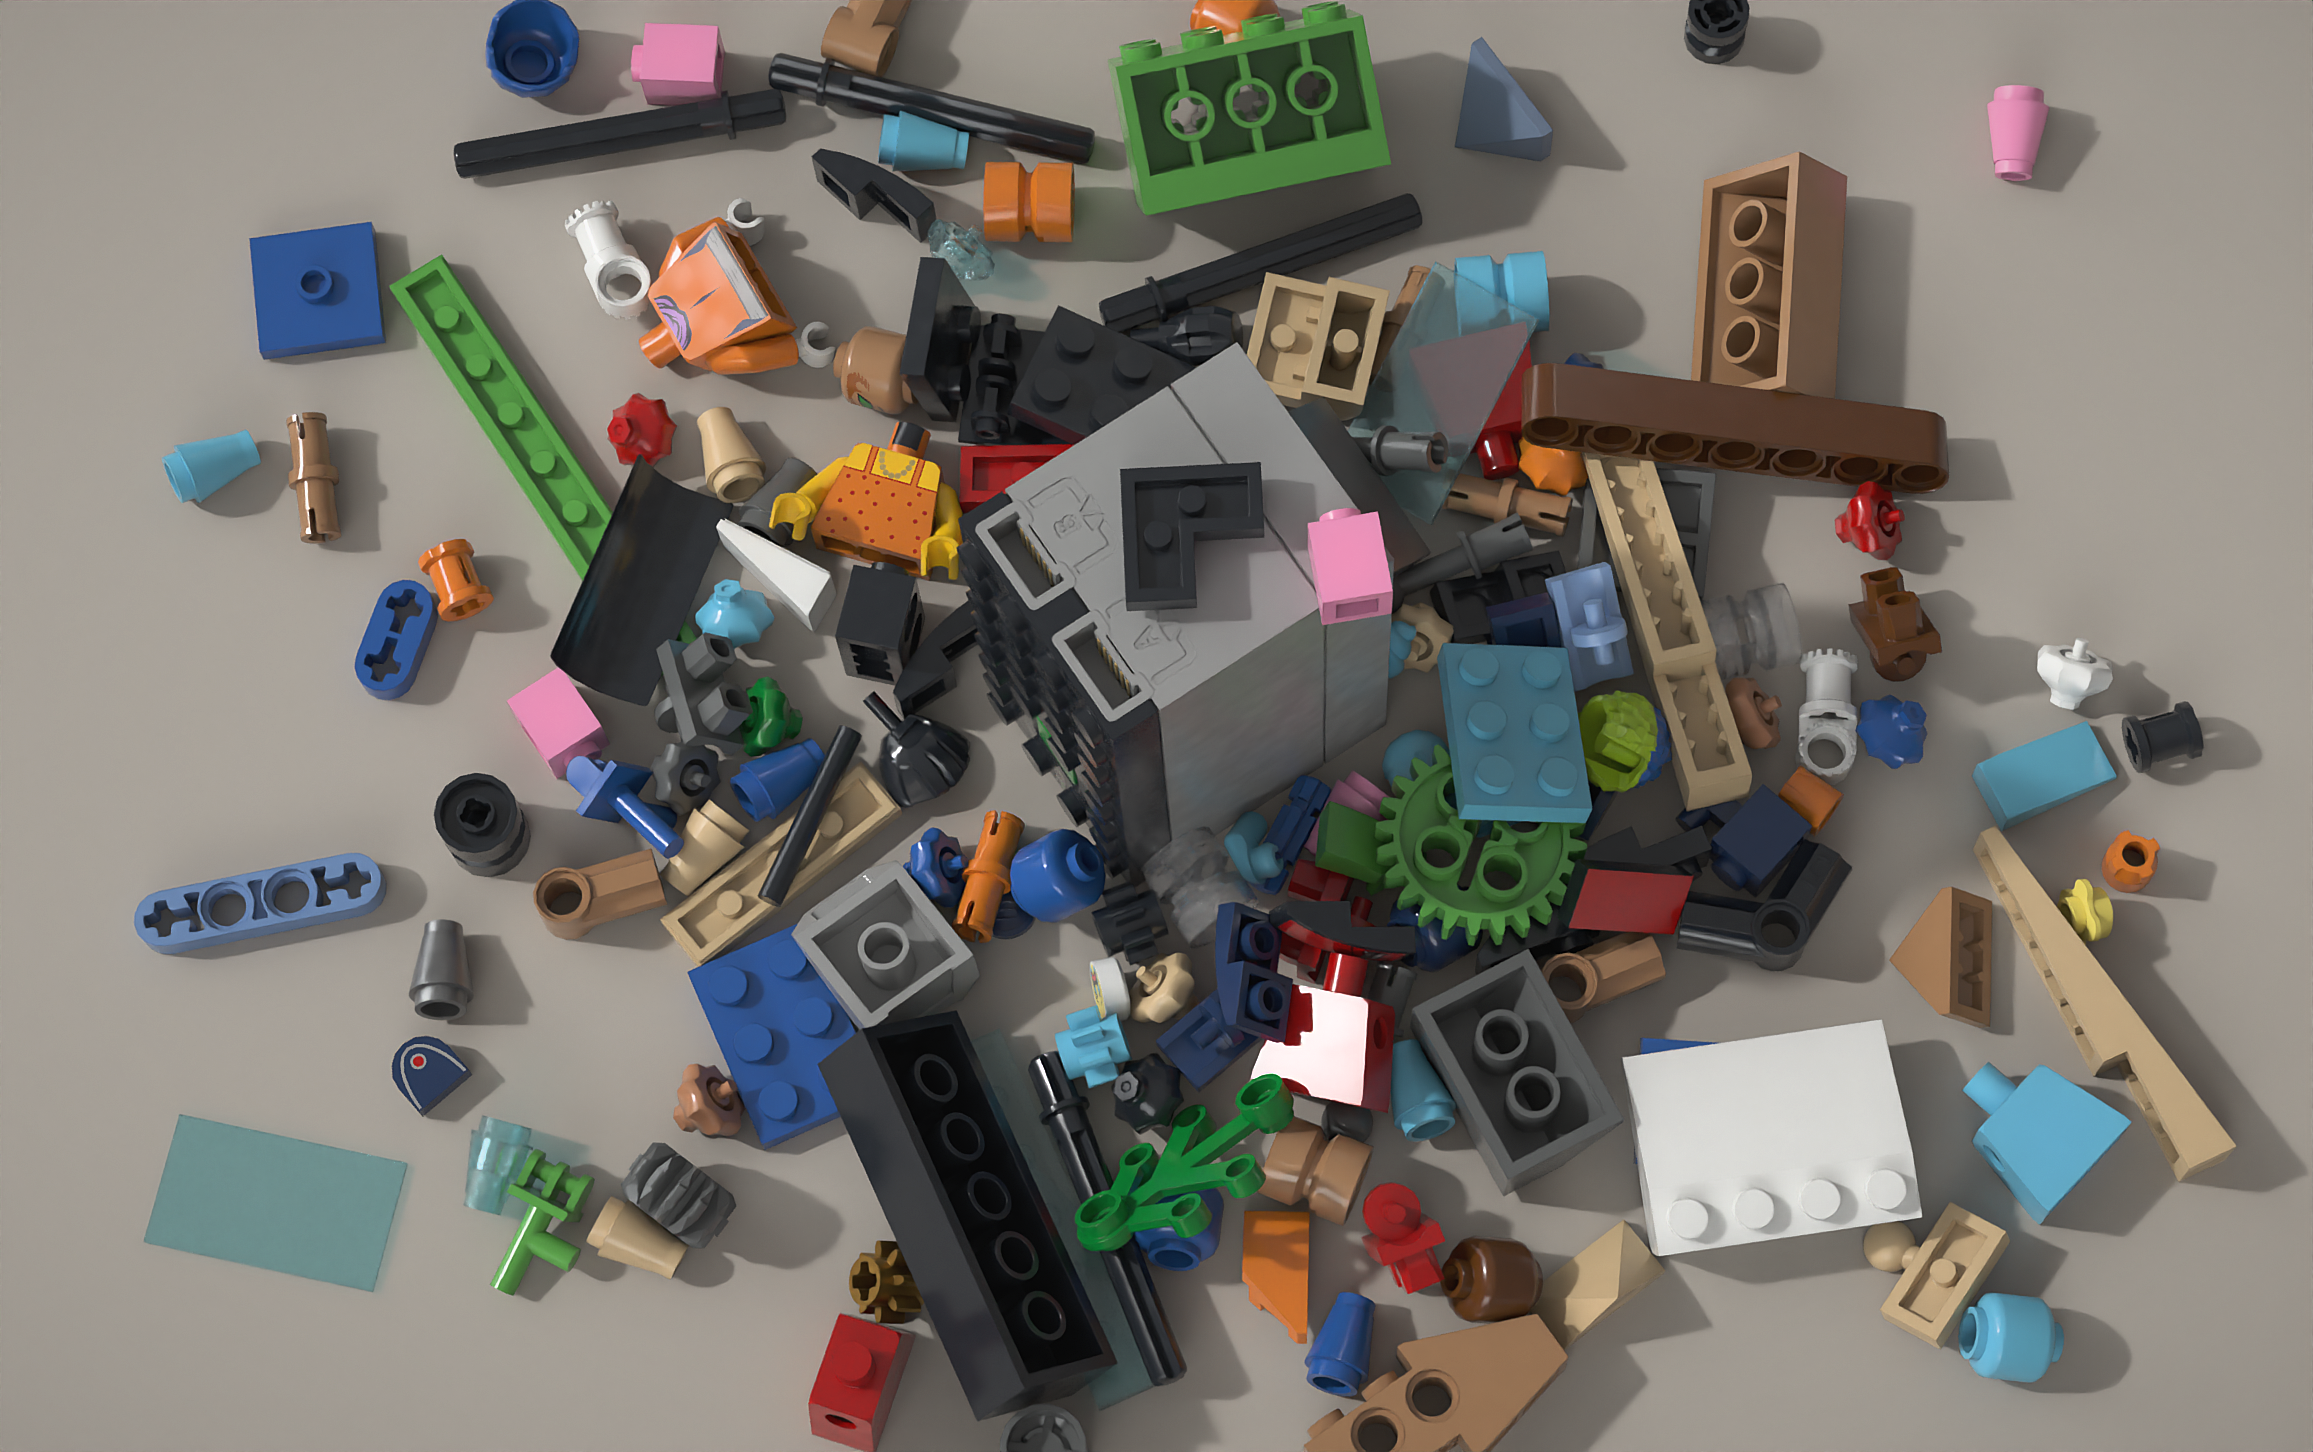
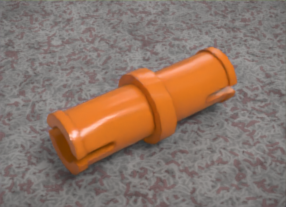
M996 810L985 814L984 825L974 858L968 860V866L963 869L962 878L966 885L956 918L952 922L951 927L961 939L969 942H975L977 931L980 932L978 937L980 943H987L992 939V930L1002 896L1011 890V864L1025 824L1019 817L1008 812H1001L999 823L996 822L998 817Z

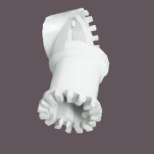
M594 201L592 202L591 209L588 204L583 206L584 212L576 209L574 211L575 214H571L568 217L569 219L565 220L564 226L570 237L577 238L587 260L584 271L602 309L604 308L605 313L614 315L616 319L624 317L625 320L631 319L630 316H640V312H645L648 309V304L651 303L648 298L649 287L652 285L647 267L640 260L634 246L625 242L616 222L619 211L613 201H608L607 203L605 201L600 203ZM623 274H631L637 277L642 283L641 289L631 299L618 300L610 296L606 291L607 284L611 279Z
M1833 648L1827 649V655H1824L1822 649H1817L1816 652L1810 651L1808 654L1804 653L1800 657L1801 670L1806 673V703L1799 708V742L1795 755L1797 769L1801 765L1829 785H1835L1845 779L1852 768L1857 751V733L1855 731L1857 727V708L1851 704V674L1855 673L1858 669V658L1856 655H1850L1849 652L1843 653L1841 649H1838L1835 655H1833ZM1817 740H1830L1840 747L1844 759L1835 768H1820L1809 758L1808 747Z

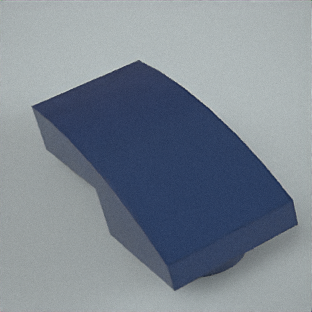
M1236 901L1218 905L1215 941L1216 978L1226 1025L1274 1043L1285 1042L1293 979L1277 973L1283 932L1270 923L1269 914Z

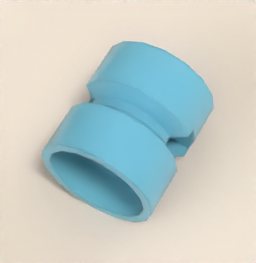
M1543 251L1507 254L1501 264H1496L1490 255L1455 258V295L1460 337L1498 329L1501 325L1510 326L1523 322L1527 323L1529 332L1549 331V293Z

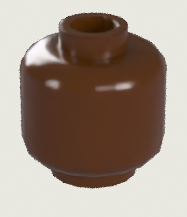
M1472 1236L1463 1239L1451 1251L1448 1260H1446L1441 1270L1445 1279L1440 1281L1450 1308L1458 1318L1471 1323L1491 1324L1524 1317L1538 1302L1542 1293L1543 1274L1540 1264L1524 1243L1511 1238Z

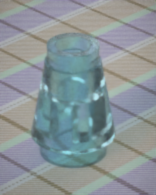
M482 1115L478 1131L471 1129L464 1206L501 1216L504 1203L507 1202L510 1196L507 1190L511 1183H516L534 1146L528 1145L532 1133L531 1128Z

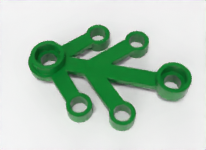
M1269 1073L1258 1076L1245 1084L1238 1092L1235 1104L1241 1114L1218 1131H1216L1217 1125L1204 1105L1196 1104L1183 1109L1172 1121L1173 1132L1161 1158L1150 1143H1140L1128 1149L1119 1160L1120 1171L1111 1190L1102 1191L1091 1196L1079 1207L1075 1214V1223L1078 1226L1077 1238L1083 1247L1089 1251H1112L1126 1244L1134 1232L1172 1226L1181 1238L1193 1237L1201 1233L1210 1224L1212 1213L1199 1194L1189 1192L1226 1186L1234 1198H1245L1257 1192L1265 1183L1266 1174L1252 1154H1241L1229 1161L1210 1163L1255 1130L1259 1129L1263 1134H1272L1282 1130L1292 1121L1294 1117V1110L1292 1108L1294 1098L1282 1078L1277 1074ZM1188 1193L1177 1198L1174 1202L1155 1204L1166 1196Z

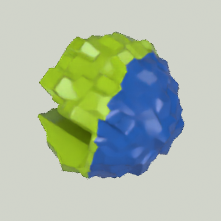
M1617 690L1613 695H1597L1584 705L1582 712L1578 713L1587 778L1595 786L1601 787L1604 792L1618 791L1624 793L1632 788L1638 789L1649 780L1654 781L1662 773V765L1672 760L1671 743L1669 742L1670 733L1667 730L1665 718L1661 715V710L1654 707L1644 695L1640 696L1638 693H1626Z

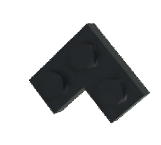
M1261 462L1120 469L1127 611L1197 608L1194 541L1264 538Z

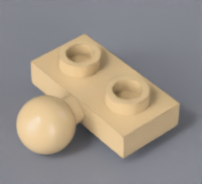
M1949 1202L1921 1247L1916 1245L1914 1234L1910 1228L1900 1221L1872 1225L1867 1230L1863 1240L1864 1254L1870 1264L1885 1272L1906 1269L1880 1308L1884 1319L1941 1350L1964 1311L1969 1307L2010 1243L2007 1232L1952 1202Z

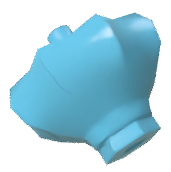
M725 579L715 585V593L710 595L707 603L695 615V623L702 629V633L706 632L727 637L732 641L734 649L746 643L759 642L762 632L770 627L775 619L767 606V599L764 594L758 591L744 590L740 586L739 581Z

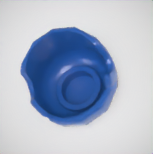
M515 0L500 9L492 19L486 41V67L490 69L491 77L506 91L522 98L548 96L567 83L570 75L573 73L578 59L580 40L578 29L566 10L549 0Z

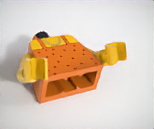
M897 422L887 449L866 443H857L849 456L835 459L796 493H783L774 500L769 527L775 529V526L782 522L794 524L792 539L803 540L808 523L813 521L811 531L816 549L871 565L875 562L894 564L906 569L910 576L930 581L933 567L935 566L947 567L950 580L958 578L959 554L956 547L963 544L958 520L963 516L957 492L945 484L942 467L936 463L923 460L931 434L916 424Z

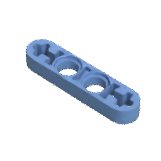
M346 853L155 892L139 903L134 915V926L137 934L152 950L161 954H176L366 915L381 905L386 895V881L382 871L370 857L361 853ZM359 871L365 880H371V883L361 886V896L355 899L351 898L346 889L326 892L331 900V904L323 906L324 895L316 879L324 876L325 882L330 888L348 884L350 881L349 873ZM289 882H301L306 884L309 889V899L306 905L294 913H285L278 910L275 904L278 890ZM228 894L242 896L246 902V911L242 919L230 926H222L214 922L212 917L213 907L221 897ZM198 901L197 912L204 925V930L197 931V926L191 919L173 923L171 925V935L163 937L156 928L151 927V924L161 921V911L164 909H169L176 918L194 916L195 912L191 907V903Z

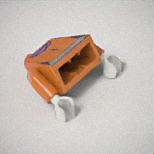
M743 198L736 199L728 207L727 219L723 220L720 217H715L678 234L673 239L659 270V278L649 287L648 298L662 322L639 339V345L643 353L655 367L662 369L680 355L689 364L713 371L718 375L761 373L795 365L799 357H801L804 363L815 368L825 367L832 362L835 357L836 347L817 350L808 343L811 340L822 339L828 336L829 327L822 322L808 324L804 328L801 338L794 339L790 334L797 329V326L750 248L751 245L758 243L763 238L765 232L764 218L758 217L750 223L740 222L752 214L751 202Z

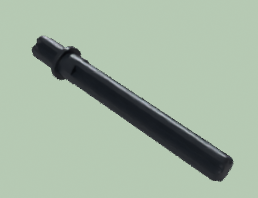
M778 53L775 54L769 68L768 80L772 88L815 98L816 105L824 107L826 102L892 116H899L900 111L957 129V131L968 132L971 137L1082 164L1088 163L1095 145V131L1089 127L835 66V60L832 58H827L824 63Z
M779 89L729 96L728 90L721 91V98L457 143L454 146L453 152L454 162L459 177L467 179L728 134L729 139L732 140L736 139V132L782 125L786 122V108L783 95Z
M1406 193L1157 281L1152 276L1146 277L1145 285L1105 298L1099 302V313L1104 326L1121 333L1158 320L1159 323L1166 322L1169 315L1264 283L1266 272L1284 276L1418 229L1423 223L1419 204L1412 194Z
M1059 1051L1047 1052L1033 1058L1028 1067V1072L1044 1109L1040 1113L1039 1119L1041 1124L1050 1126L1082 1205L1091 1196L1102 1191L1111 1190L1114 1183L1086 1113L1090 1103L1087 1097L1079 1096L1073 1079L1070 1080L1068 1078ZM1133 1233L1131 1239L1120 1248L1112 1251L1101 1250L1100 1254L1151 1383L1157 1387L1165 1386L1183 1378L1187 1372V1365Z

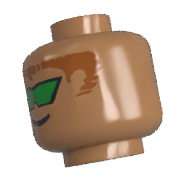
M865 326L855 333L850 342L843 341L840 344L834 358L833 373L835 377L840 378L842 393L848 402L889 414H899L908 408L911 403H919L899 374L906 340L905 334L878 327Z

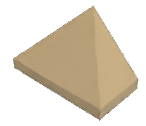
M1623 1219L1544 1280L1541 1296L1529 1312L1531 1315H1539L1565 1351L1663 1275L1665 1269Z

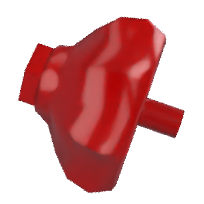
M636 393L623 406L613 410V419L607 428L609 434L607 439L616 449L620 464L624 466L634 465L637 456L642 454L645 461L654 468L661 458L672 454V437L677 425L669 417L666 402L663 399H648L640 393Z
M1867 481L1859 486L1854 497L1850 500L1846 511L1834 520L1836 535L1842 543L1852 542L1860 551L1870 554L1877 560H1888L1894 555L1896 545L1902 542L1900 522L1905 520V515L1902 509H1897L1891 490L1882 489L1878 483Z

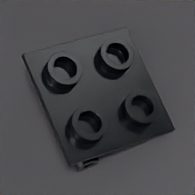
M1002 313L993 314L991 316V323L981 325L979 339L975 344L971 345L969 359L971 386L969 396L963 402L958 442L988 446L1071 444L1007 415L1010 402L1045 332L1018 329L1015 327V317Z

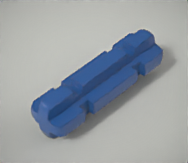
M1305 775L1297 778L1288 795V798L1292 801L1291 805L1283 804L1263 842L1272 843L1279 848L1275 852L1276 860L1283 858V869L1278 876L1267 878L1263 884H1254L1247 881L1256 890L1271 895L1280 893L1289 876L1288 870H1285L1287 864L1295 865L1317 822L1313 815L1315 812L1321 814L1331 793L1330 787L1321 780Z

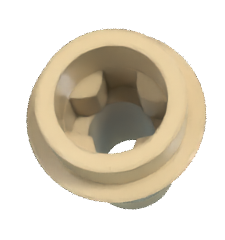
M716 407L707 410L697 420L701 433L707 488L711 492L716 493L718 499L724 503L746 501L765 484L766 464L736 422L730 408Z
M708 800L700 811L695 808L693 809L680 836L684 840L682 849L677 855L669 859L659 875L689 897L702 883L745 847L740 842L750 830L714 802Z
M613 1196L607 1201L586 1240L590 1245L600 1249L597 1256L651 1271L669 1280L673 1277L689 1247L688 1244L677 1239L628 1199L624 1203Z

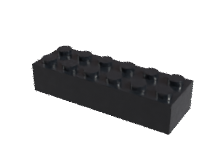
M957 1010L862 1028L817 1065L977 1422L1022 1410L1033 1404H1043L1072 1396L1117 1365L1118 1361Z

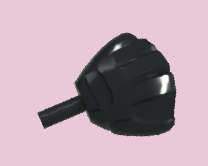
M872 691L863 702L889 730L881 739L879 769L892 799L899 806L910 808L915 804L935 799L949 792L950 788L956 786L965 770L968 768L970 762L968 754L970 750L969 740L956 729L925 716L910 713L900 720L875 691Z

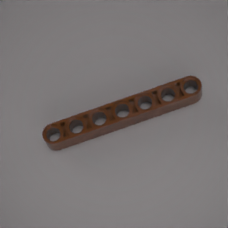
M1560 363L1534 365L1522 374V436L1532 445L1855 487L1871 481L1878 483L1882 489L1910 494L1934 492L1943 488L1948 483L1947 426L1944 418L1935 412Z

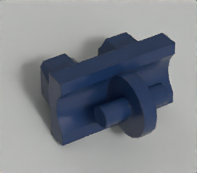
M1217 988L1156 1040V1045L1174 1066L1180 1069L1182 1075L1199 1093L1263 1038L1226 1025Z

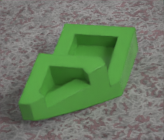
M1329 801L1319 818L1315 866L1365 881L1366 890L1371 896L1382 891L1385 888L1383 885L1384 875L1393 866L1376 864L1375 861L1377 848L1387 844L1374 838L1376 822L1380 821L1352 808ZM1424 853L1422 856L1426 861L1427 853Z

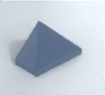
M1481 37L1471 45L1455 147L1541 162L1551 154L1553 129L1483 37Z

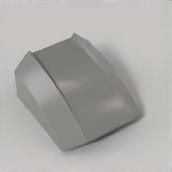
M897 860L869 868L804 913L791 934L816 972L859 1030L939 1014L956 1001L963 1000L980 976L973 953Z

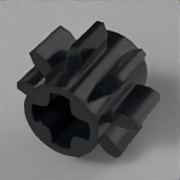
M1130 881L1104 890L1102 896L1106 906L1092 911L1091 914L1107 956L1111 957L1123 952L1126 961L1131 966L1159 955L1154 940L1168 935L1169 931L1153 890L1150 889L1137 894L1134 885Z

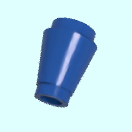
M808 738L801 743H796L741 764L740 773L730 779L732 790L742 808L754 821L758 822L766 816L775 819L810 787L825 755L813 739Z
M1350 1292L1338 1294L1335 1305H1333L1304 1360L1305 1365L1309 1368L1306 1380L1310 1385L1332 1395L1351 1397L1357 1394L1360 1384L1368 1381L1374 1322L1373 1314L1376 1308L1372 1300Z

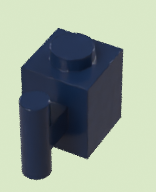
M1764 784L1758 788L1743 806L1738 801L1733 800L1691 811H1686V808H1684L1675 818L1679 826L1685 831L1699 826L1703 827L1709 819L1715 823L1720 830L1712 838L1710 844L1712 847L1710 859L1713 861L1711 869L1731 889L1740 891L1744 888L1755 898L1793 858L1803 840H1808L1812 828L1808 821Z

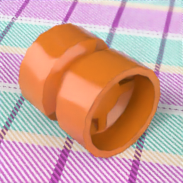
M986 162L983 197L985 241L1021 242L1027 232H1033L1038 242H1073L1075 220L1074 163L1039 162L1033 172H1027L1021 162Z

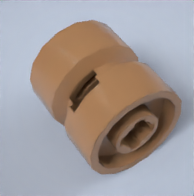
M1294 1116L1292 1121L1285 1128L1278 1131L1263 1168L1266 1180L1257 1193L1290 1206L1302 1197L1308 1199L1310 1211L1315 1213L1316 1216L1344 1226L1360 1192L1372 1158L1374 1146L1340 1134L1328 1142L1324 1140L1322 1126Z

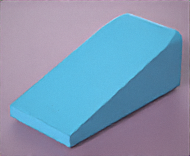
M2087 721L1989 758L1977 764L1972 774V778L2001 832L2115 780L2117 777Z

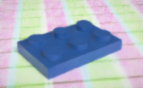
M797 924L687 972L764 1150L841 1117L817 1064L855 1034L847 1013L791 934Z

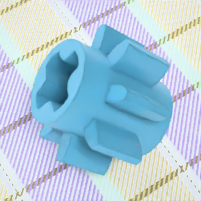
M1096 1005L1066 1015L1070 1029L1055 1033V1040L1068 1078L1072 1080L1085 1075L1089 1088L1116 1080V1077L1120 1076L1117 1064L1132 1060L1129 1043L1118 1014L1115 1013L1101 1018L1099 1008Z

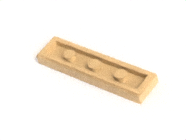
M859 762L844 774L781 907L768 904L757 895L797 812L660 919L664 928L696 967L724 956L902 815L901 808L862 762Z

